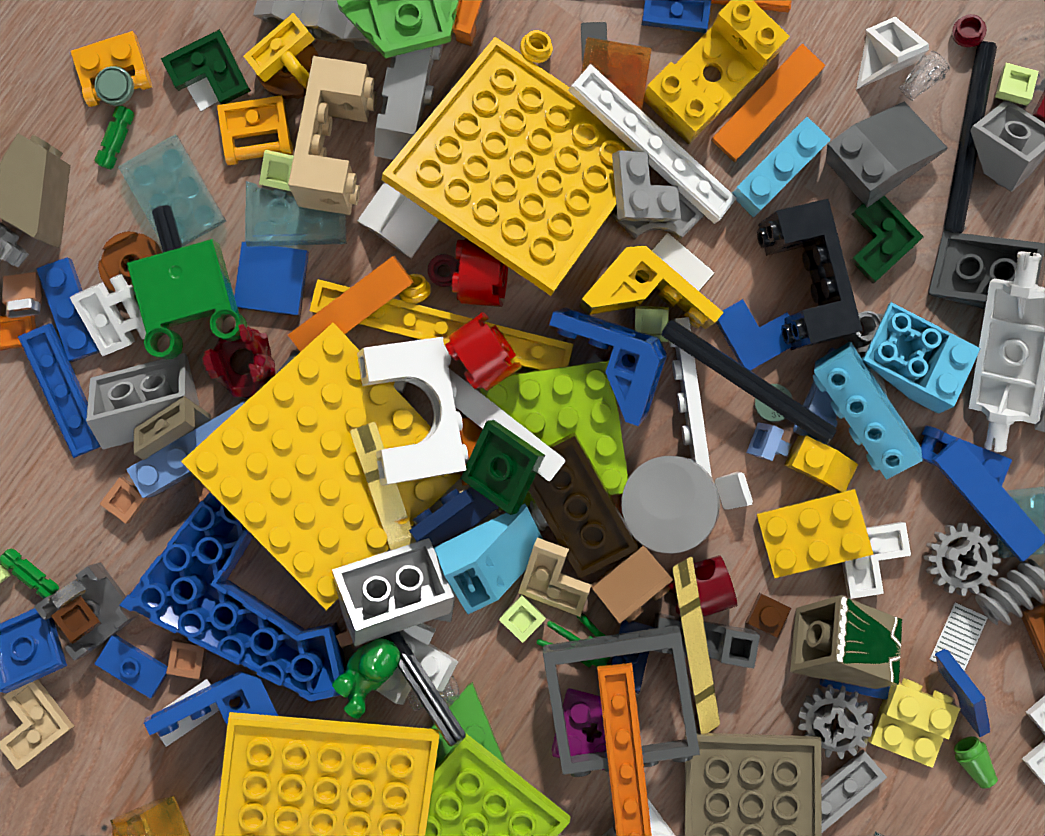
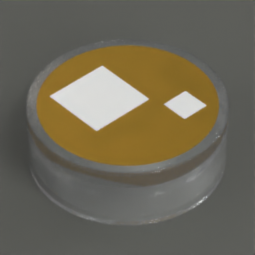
M74 580L57 591L52 596L51 601L59 610L79 595L82 596L87 591V588L81 580Z

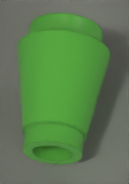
M975 736L960 740L954 747L957 762L978 783L980 788L987 789L994 786L998 778L986 744Z

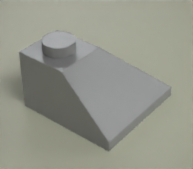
M1005 100L974 124L970 130L984 174L1011 192L1029 178L1045 158V123L1010 101Z

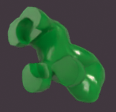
M378 638L360 647L350 657L347 666L344 667L345 673L339 675L332 683V687L338 694L345 698L348 697L349 702L343 709L352 718H361L366 712L365 698L372 690H377L397 669L400 662V651L393 642Z

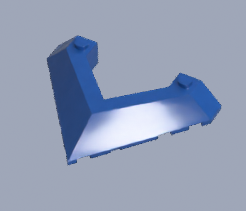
M209 492L168 542L162 554L157 556L146 570L133 591L125 597L119 606L129 611H135L149 618V621L173 633H179L187 637L189 641L237 665L241 664L257 672V675L279 686L283 685L299 693L300 697L310 702L339 696L340 694L332 687L334 680L339 675L345 673L344 651L336 637L339 633L337 622L304 629L228 580L253 536Z

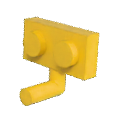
M292 13L243 57L264 82L285 66L307 90L309 73L295 56L314 41L315 38L299 18Z

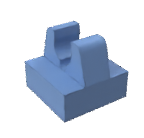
M758 422L746 453L773 461L775 454L787 457L792 444L781 440L784 433L783 429Z

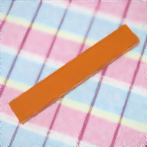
M632 663L598 666L597 671L616 836H652Z

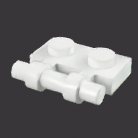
M122 274L110 279L115 289L113 293L109 294L102 282L70 297L102 356L131 345L135 339L130 331L135 328L142 339L146 335L140 309L134 297V288L132 284H127ZM122 302L130 318L124 320L115 304Z

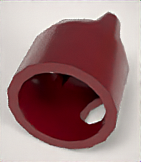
M721 555L693 563L702 617L738 606L733 583ZM673 579L668 584L670 587L668 592L676 593L677 597L675 580ZM679 603L675 606V611L680 614Z

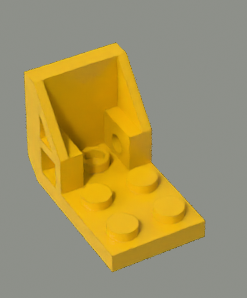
M647 246L626 247L586 293L579 305L588 315L640 306L656 287L661 291L658 294L659 297L671 307L679 306L686 312L683 317H689L690 324L697 329L700 326L707 329L724 313ZM636 276L642 278L645 283H639L636 280Z

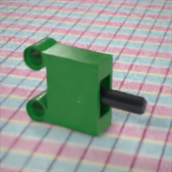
M161 205L152 209L163 253L127 263L146 331L144 346L147 352L152 356L166 360L177 357L182 351L183 340L177 332L170 330L169 327L211 316L210 328L217 337L230 342L241 339L238 325L244 324L247 328V322L239 314L220 244L210 239L182 247L172 207L170 205ZM233 316L236 321L235 329L225 334L222 330V323L226 318ZM163 335H168L170 339L169 348L164 352H160L157 344L158 340Z

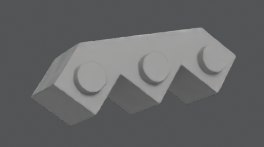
M257 0L253 16L275 27L294 13L314 38L336 44L339 39L354 43L355 49L366 52L378 51L339 10L337 0Z
M443 44L392 57L390 68L387 67L382 91L383 106L381 114L378 113L376 122L374 156L394 160L421 127V117L425 106L432 105L434 86L429 85L430 71L434 60L440 61Z

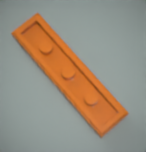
M801 44L714 135L711 141L735 163L826 65L806 46Z
M392 256L289 333L288 337L301 352L332 323L346 334L412 285L414 281L396 257Z

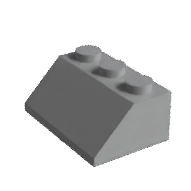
M186 353L179 354L173 359H160L90 378L86 422L102 449L133 442L134 428L184 396L199 406Z
M429 538L332 569L342 614L354 646L451 613L454 595L443 574Z

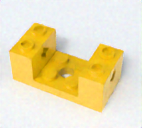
M731 0L718 13L713 26L676 64L670 62L647 85L643 101L679 136L690 144L780 53L790 36L753 0ZM707 67L717 68L721 74L720 80L716 82L707 81L703 75V70Z

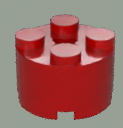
M467 238L465 240H457L456 260H460L459 272H454L452 277V292L457 293V300H460L461 304L502 307L503 303L500 298L505 299L509 267Z
M482 312L449 335L450 341L445 344V347L455 361L460 359L467 368L464 375L474 389L480 387L489 391L522 368L520 362H512L511 359L516 356L514 350L496 325L490 328L485 323L489 317Z

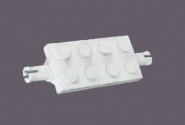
M1031 252L1017 253L1018 259L1014 281L994 278L989 283L979 348L981 349L977 355L969 409L982 411L987 416L986 419L989 421L984 447L991 450L992 445H995L994 451L996 452L1006 451L1009 428L1015 421L1036 424L1040 420L1045 394V288L1035 284L1039 261L1041 260V255L1038 253H1033V256H1030Z

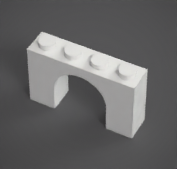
M443 337L362 348L357 353L362 386L394 381H405L415 384L427 394L434 412L432 427L421 442L376 452L380 486L465 471V464H467L469 456L466 445L461 443L459 431H462L463 428L460 412L455 409L454 398H456L457 389L454 379L449 376L448 365L451 363V355L444 345Z

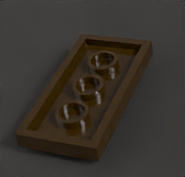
M574 432L549 445L551 449L565 459V463L551 481H547L537 473L529 492L560 546L569 549L566 557L579 579L639 550L635 538L631 534L576 433Z

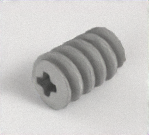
M1028 559L1029 564L1021 562L1018 565V571L1010 570L1007 573V579L999 578L996 581L997 587L990 585L986 588V595L978 593L975 596L981 610L995 625H998V621L1001 620L1010 626L1012 622L1008 615L1009 613H1013L1021 618L1023 614L1020 610V605L1032 610L1034 607L1030 600L1031 597H1034L1041 603L1045 600L1041 593V590H1045V571L1034 560Z

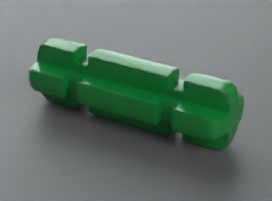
M121 105L115 107L112 115L114 121L109 122L100 145L103 147L102 151L98 150L94 159L97 165L105 169L111 170L114 168L117 160L115 154L120 153L129 130L126 128L127 124L131 125L134 118V112Z
M7 549L0 556V564L7 570L9 568L12 569L11 573L31 590L33 588L36 589V594L42 599L57 593L59 589L58 584L51 579H45L46 575L27 559L22 560V555L15 549Z

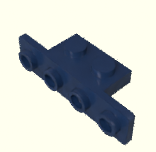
M472 487L461 493L454 489L440 499L443 504L441 508L434 513L428 508L415 517L412 521L416 526L409 531L416 542L429 538L434 548L465 533L498 509L499 506Z

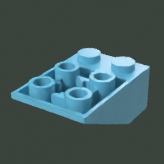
M890 302L862 361L910 400L939 414L955 406L981 348Z
M526 503L521 505L517 514L510 515L506 512L434 547L443 574L467 614L499 600L526 570L537 537L543 539Z

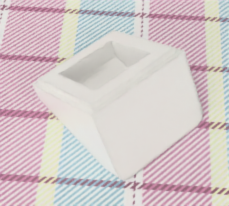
M734 472L715 479L724 509L752 505L753 500L744 473Z

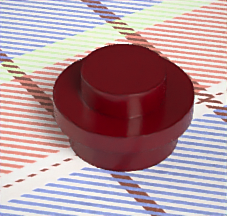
M968 14L955 22L952 29V37L962 47H975L985 39L987 27L981 17L975 14Z

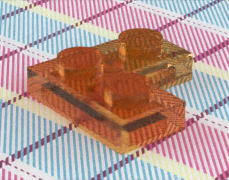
M587 37L581 73L591 64L604 77L613 78L612 84L642 111L652 48Z

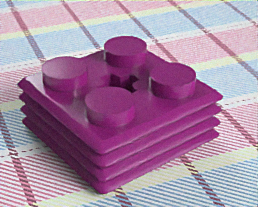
M568 688L563 702L571 756L607 751L600 696ZM591 723H596L597 730L600 732L593 734L592 737H587L586 731L583 728H589ZM555 733L551 748L552 756L560 758Z

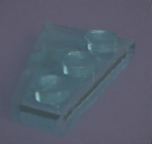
M246 181L245 242L247 247L347 244L346 214L298 207L294 197L287 195L286 192L274 189V191L263 189L255 183Z

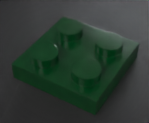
M488 420L467 462L466 470L463 471L460 479L508 514H517L545 454L497 421Z

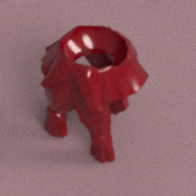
M239 324L241 339L230 342L219 338L213 350L210 348L204 352L203 364L210 378H216L217 382H221L222 386L229 390L233 397L249 398L260 390L270 380V377L276 375L275 362L271 357L267 334L260 333L258 330L248 326L246 328L244 324ZM235 327L231 328L225 334L232 332L235 329ZM240 349H248L254 354V364H249L250 373L247 375L236 373L231 366L232 356Z

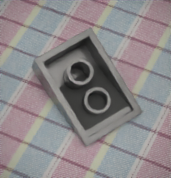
M904 101L854 124L827 144L825 161L868 208L944 153L948 147Z
M943 231L929 295L985 309L989 283L992 279L1014 281L1018 252H1031L1030 256H1033V253L1041 255L1035 284L1042 287L1045 275V243Z

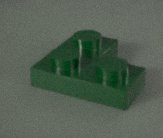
M220 29L161 58L174 87L178 91L207 77L221 105L251 92Z
M884 195L868 208L863 203L852 213L874 238L850 260L873 284L924 236Z

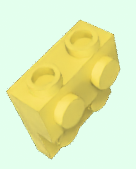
M903 678L902 683H899V685L890 686L888 699L882 700L873 724L872 735L868 737V742L933 768L943 739L949 740L961 708L952 703L953 697L934 690L933 695L921 691L922 685Z

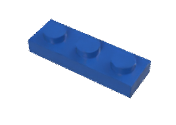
M67 257L36 268L68 361L74 362L99 353V349L70 299L74 294L83 291L72 259Z

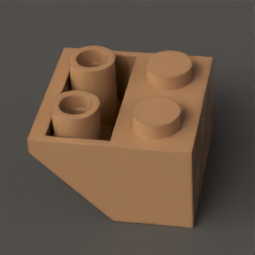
M641 543L638 545L639 550L623 557L590 584L619 623L625 619L629 623L637 618L644 611L642 605L651 598L656 601L670 590L668 584L673 581L665 569Z

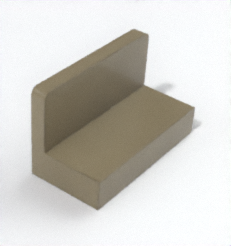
M185 396L134 428V454L143 460L147 459L170 443L211 421V415Z

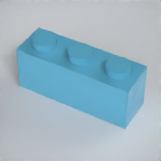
M806 117L732 192L736 197V201L754 218L831 139L812 120Z

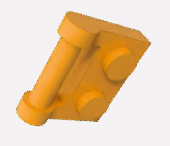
M133 31L70 51L82 86V94L88 107L100 104L101 99L95 92L94 82L98 73L106 67L117 66L126 72L135 69V75L131 76L134 82V90L138 88L142 90L152 88V82L137 35Z
M282 95L217 105L224 156L228 166L237 165L238 161L261 158L264 156L265 150L293 155L285 100ZM278 133L279 141L235 147L234 139Z

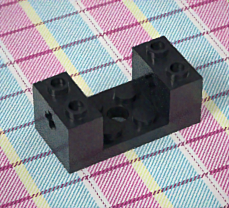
M829 199L777 210L759 223L757 239L760 247L765 249L766 256L801 247L804 248L802 254L805 269L810 271L813 283L811 284V295L814 302L818 303L817 307L805 309L784 318L786 324L782 325V336L786 344L791 343L792 347L790 350L840 339L863 331Z

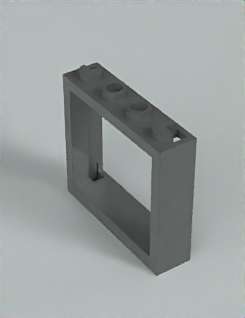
M678 625L544 645L543 658L563 775L571 774L573 777H583L589 775L593 770L605 769L606 772H609L607 751L571 756L556 665L672 648L686 739L643 745L644 767H652L657 765L659 761L672 759L674 762H686L691 760L693 756L700 755L681 632Z

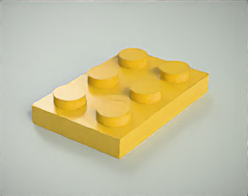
M855 489L757 513L774 579L874 555Z

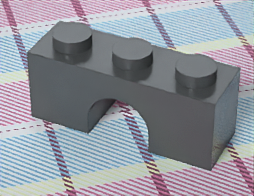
M655 613L653 627L679 626L684 656L687 657L681 617ZM703 621L709 658L716 659L725 664L755 668L760 635L752 629ZM672 648L654 650L657 652L673 654Z

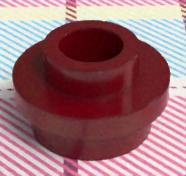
M448 254L435 256L428 265L430 280L439 287L452 286L453 273L459 272L458 261ZM444 265L450 268V274L446 277L438 274L439 268Z

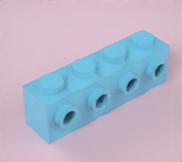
M850 341L815 361L813 380L821 392L827 391L832 398L831 406L835 414L840 419L845 418L851 426L849 433L857 445L863 444L868 452L866 454L867 460L873 470L876 472L880 470L887 480L922 462V450Z

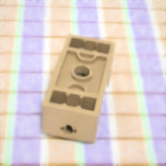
M313 56L288 183L298 207L350 215L352 204H358L360 185H356L357 175L352 172L350 162L348 160L326 157L327 149L323 145L325 136L331 135L332 117L368 122L369 111H375L377 92L373 91L374 78L369 76L367 64Z

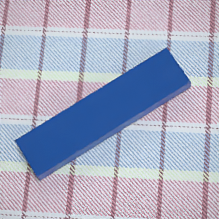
M46 324L18 336L73 458L101 447L86 422L88 401L68 361L53 324Z
M956 438L932 459L933 463L1019 561L1024 562L1045 543V535L960 438Z

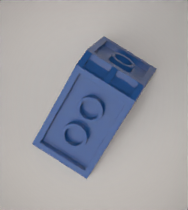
M569 308L553 312L549 325L557 327L558 334L576 339L577 335L590 338L589 344L602 349L614 346L606 369V375L625 422L639 426L648 416L667 357L660 339ZM628 355L634 356L635 362H632Z
M237 671L146 717L144 725L149 735L157 732L159 737H162L178 729V721L188 716L193 721L212 711L209 705L216 703L226 725H228L229 712L278 716L261 679ZM238 696L240 697L239 705L236 707L229 706L230 700Z

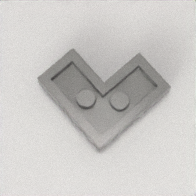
M619 150L612 154L618 220L675 222L681 219L678 186L650 185L647 152Z

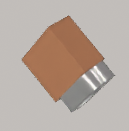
M36 272L3 276L2 303L6 306V316L8 318L40 314L42 283Z

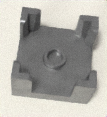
M102 563L87 566L75 575L77 579L60 592L44 598L34 606L39 615L46 620L51 618V615L57 612L65 602L86 590L81 597L102 624L74 644L71 643L65 646L66 651L74 661L89 654L140 615L135 611H129L119 606L126 595Z

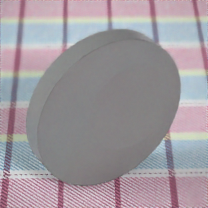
M661 456L648 460L631 474L623 490L621 506L624 521L637 541L651 550L672 554L684 552L698 546L711 534L719 517L720 498L715 482L702 466L680 456Z

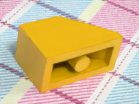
M804 435L797 437L784 466L839 492H844L849 486L858 463L838 450Z

